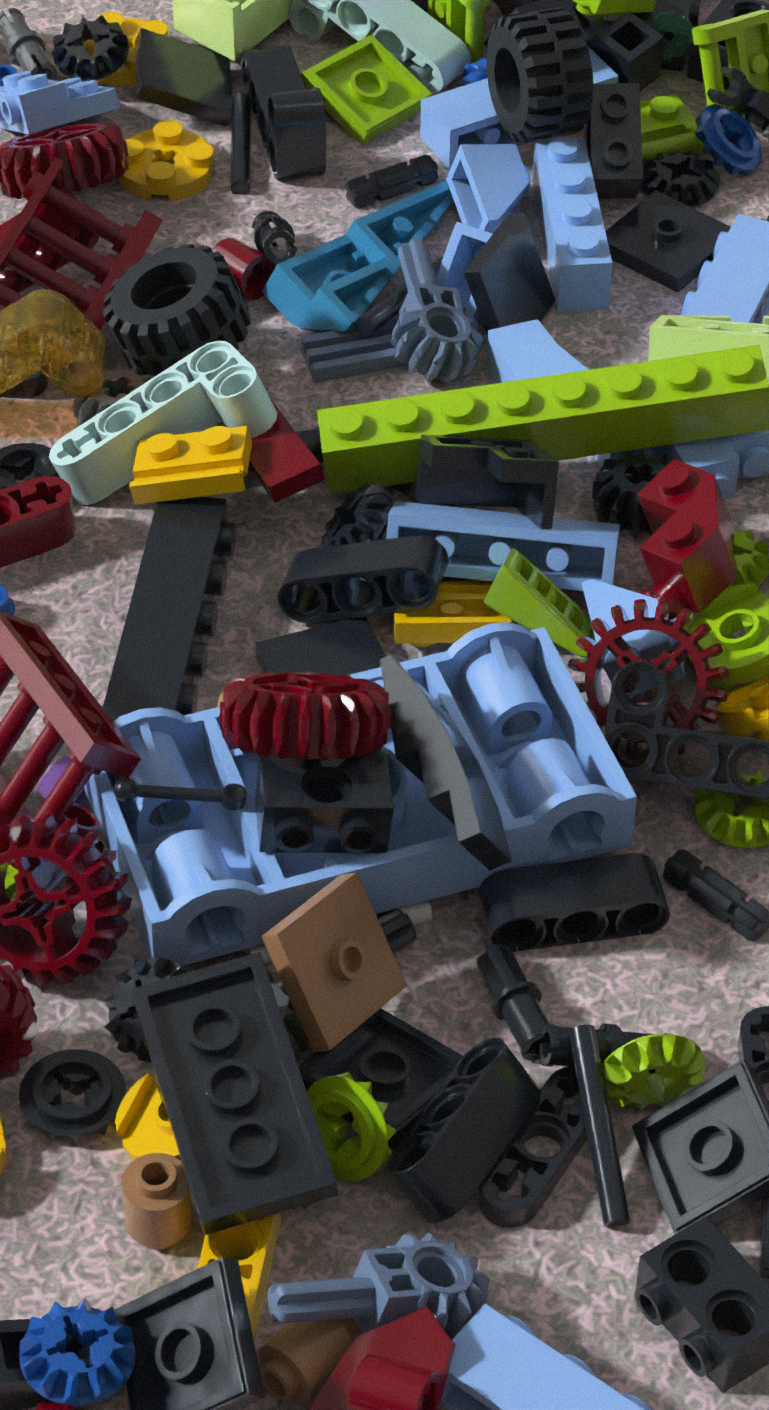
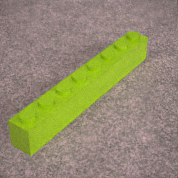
M760 345L317 410L320 440L330 494L356 491L365 483L370 485L378 483L383 487L417 482L421 435L531 440L557 461L769 430V383Z

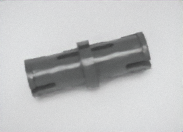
M8 8L9 14L14 20L13 22L9 21L4 11L0 12V34L7 43V52L12 62L17 66H21L24 72L31 71L32 75L46 74L47 79L56 80L57 69L44 52V41L39 33L29 28L22 12L17 8Z

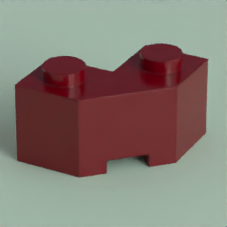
M673 459L637 494L652 535L639 548L654 585L665 583L672 586L686 599L692 611L701 614L737 578V566L732 547V539H734L733 522L715 475Z

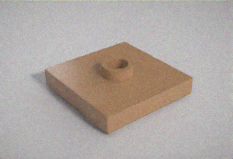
M357 872L341 874L261 936L313 1052L330 1051L407 986Z

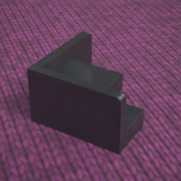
M421 435L416 499L423 504L515 507L539 528L551 529L553 525L559 461L531 440Z

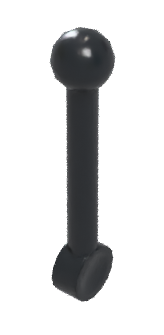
M126 777L116 781L113 788L115 797L125 803L131 802L136 797L220 802L224 808L237 811L242 809L247 801L246 789L236 783L228 784L222 790L140 785L133 779Z

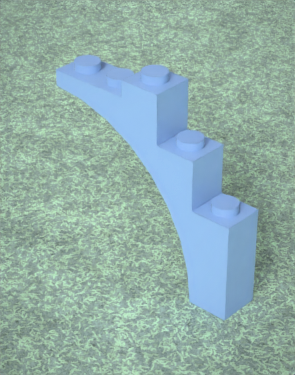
M538 319L488 330L486 369L495 383L590 370L558 345ZM769 430L626 451L631 455H640L643 449H645L647 456L650 457L666 454L668 464L673 459L710 472L716 477L723 499L735 496L737 479L745 477L755 478L769 472ZM621 452L594 456L602 467L604 459L617 460Z

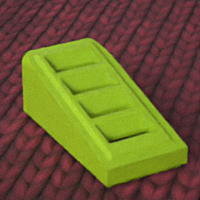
M511 548L483 601L485 605L530 630L545 627L552 642L580 657L586 658L588 653L581 650L576 645V641L580 636L589 637L592 640L595 639L590 617L516 549Z

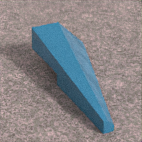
M447 180L356 219L345 235L277 264L262 293L291 324L300 329L348 331L355 325L356 319L364 314L401 268L398 256L400 245L410 243L414 238L423 240L454 202Z

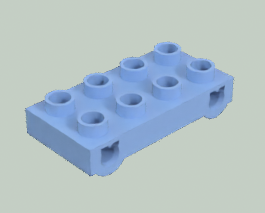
M510 622L491 623L469 631L454 642L447 651L400 662L451 717L481 766L498 806L512 862L491 871L458 843L455 825L426 799L424 784L396 759L391 728L388 729L387 743L383 745V748L375 753H369L387 754L394 805L388 851L381 854L259 852L255 804L259 755L255 752H243L225 742V739L222 737V722H219L220 707L184 716L177 711L161 707L146 708L133 711L113 721L142 758L129 777L137 784L222 790L226 785L236 783L242 785L247 791L246 805L240 810L232 811L224 808L220 802L136 797L131 802L125 803L119 801L113 791L116 781L125 777L102 771L100 775L92 774L86 783L85 792L92 811L97 815L102 826L100 831L107 850H117L116 859L112 862L115 871L129 873L128 881L122 889L125 895L133 898L130 910L149 959L161 957L175 961L183 966L265 944L261 937L263 934L341 874L358 873L375 914L480 887L481 883L488 876L498 871L582 860L631 847L637 796L545 627L529 631L524 626ZM381 667L350 675L355 679H367L369 682H376L384 688Z

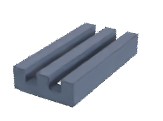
M390 320L370 336L361 335L356 327H352L348 331H328L300 336V350L314 382H324L408 366L407 363L399 362L395 359L396 348L390 343L393 337L392 331L398 320Z

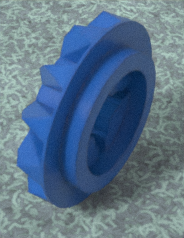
M713 104L707 106L695 118L698 127L695 135L704 143L702 151L709 153L713 157L714 165L722 164L730 175L738 173L743 176L748 175L760 165L762 151L757 135L751 125L740 114L725 106Z
M84 1298L78 1306L64 1308L55 1301L49 1313L41 1318L31 1317L28 1331L24 1338L20 1340L19 1358L21 1370L26 1381L41 1396L63 1405L84 1406L98 1403L111 1397L125 1385L134 1368L136 1351L131 1326H124L117 1319L113 1306L102 1311L92 1308L87 1299ZM71 1335L72 1338H77L82 1346L90 1345L89 1368L86 1367L83 1360L78 1359L74 1352L65 1353L66 1336Z

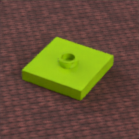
M372 34L301 73L305 88H319L322 93L325 110L361 144L367 143L420 113L421 99L434 95Z

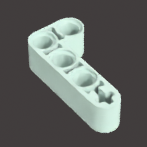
M293 0L290 9L289 19L294 31L298 35L306 34L313 37L311 40L314 42L320 40L337 26L341 27L358 42L372 34L433 94L439 93L464 73V66L467 63H471L470 52L466 44L411 0Z
M214 341L190 353L63 436L51 448L49 458L60 478L70 485L72 499L80 505L94 504L105 499L134 479L132 470L139 439L150 438L160 433L176 435L200 432L214 427L220 422L228 428L247 425L250 437L253 438L265 433L273 426L277 419V411L254 366L230 343Z

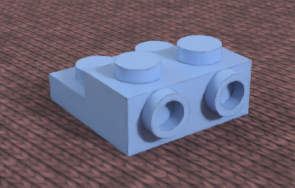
M25 71L3 77L4 86L0 87V128L24 134H33L120 108L115 88L98 86L96 80L81 82L79 77L55 81L47 79L46 74L32 75L31 71Z

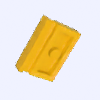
M214 426L200 432L176 435L160 433L150 438L139 439L132 470L134 481L130 482L129 485L134 505L245 491L244 476H247L252 448L248 426L231 428Z
M442 581L434 603L428 608L418 611L393 613L395 644L409 643L416 647H430L437 643H454L469 631L484 625L502 622L512 623V620L486 606L483 602L493 581Z

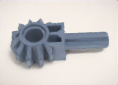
M414 238L410 243L401 244L398 249V256L408 294L396 316L398 321L392 331L393 337L390 343L396 348L395 359L409 365L408 374L417 372L425 377L427 383L431 382L434 378H438L443 384L449 385L456 378L464 379L467 373L472 371L482 350L484 338L478 332L480 322L465 316L466 307L462 306L458 288L438 286L429 250L424 246L422 240Z
M430 1232L421 1241L413 1236L403 1234L393 1246L364 1250L352 1278L273 1284L267 1292L268 1315L271 1321L284 1324L356 1318L363 1333H366L427 1306L432 1310L453 1340L477 1311L486 1304L490 1279L477 1271V1257L465 1256L457 1251L456 1241L449 1245L440 1243Z

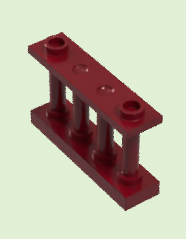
M55 157L45 175L38 170L34 172L21 195L28 202L0 245V271L4 266L8 267L77 307L75 313L83 318L81 322L72 317L69 321H66L1 282L0 307L57 339L58 341L55 345L62 348L64 352L54 369L65 376L74 378L106 322L103 315V310L105 309L103 301L105 295L111 292L110 286L115 279L124 275L123 271L130 265L140 262L163 219L145 209L136 227L128 223L124 227L53 186L64 164V161ZM42 203L113 244L111 250L119 254L118 258L109 253L105 258L35 217ZM23 234L95 275L93 281L101 285L100 289L98 290L89 285L88 289L82 287L15 248Z
M0 611V697L14 675L20 681L17 687L21 691L0 722V767L39 708L45 715L43 722L46 725L8 783L0 773V824L5 825L7 823L11 826V822L18 816L28 814L31 817L23 804L65 742L71 749L68 753L71 762L34 818H32L35 822L43 813L53 812L58 826L92 774L100 775L102 771L129 778L142 758L38 624ZM11 860L9 864L17 869L15 860Z

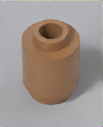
M164 1153L146 1154L131 1162L125 1169L121 1181L126 1230L132 1239L147 1248L155 1250L170 1248L179 1243L189 1233L193 1224L192 1196L182 1162L178 1158Z
M355 1318L288 1323L259 1350L260 1374L265 1388L275 1398L283 1402H288L290 1399L301 1405L310 1402L319 1393L355 1337L362 1334Z

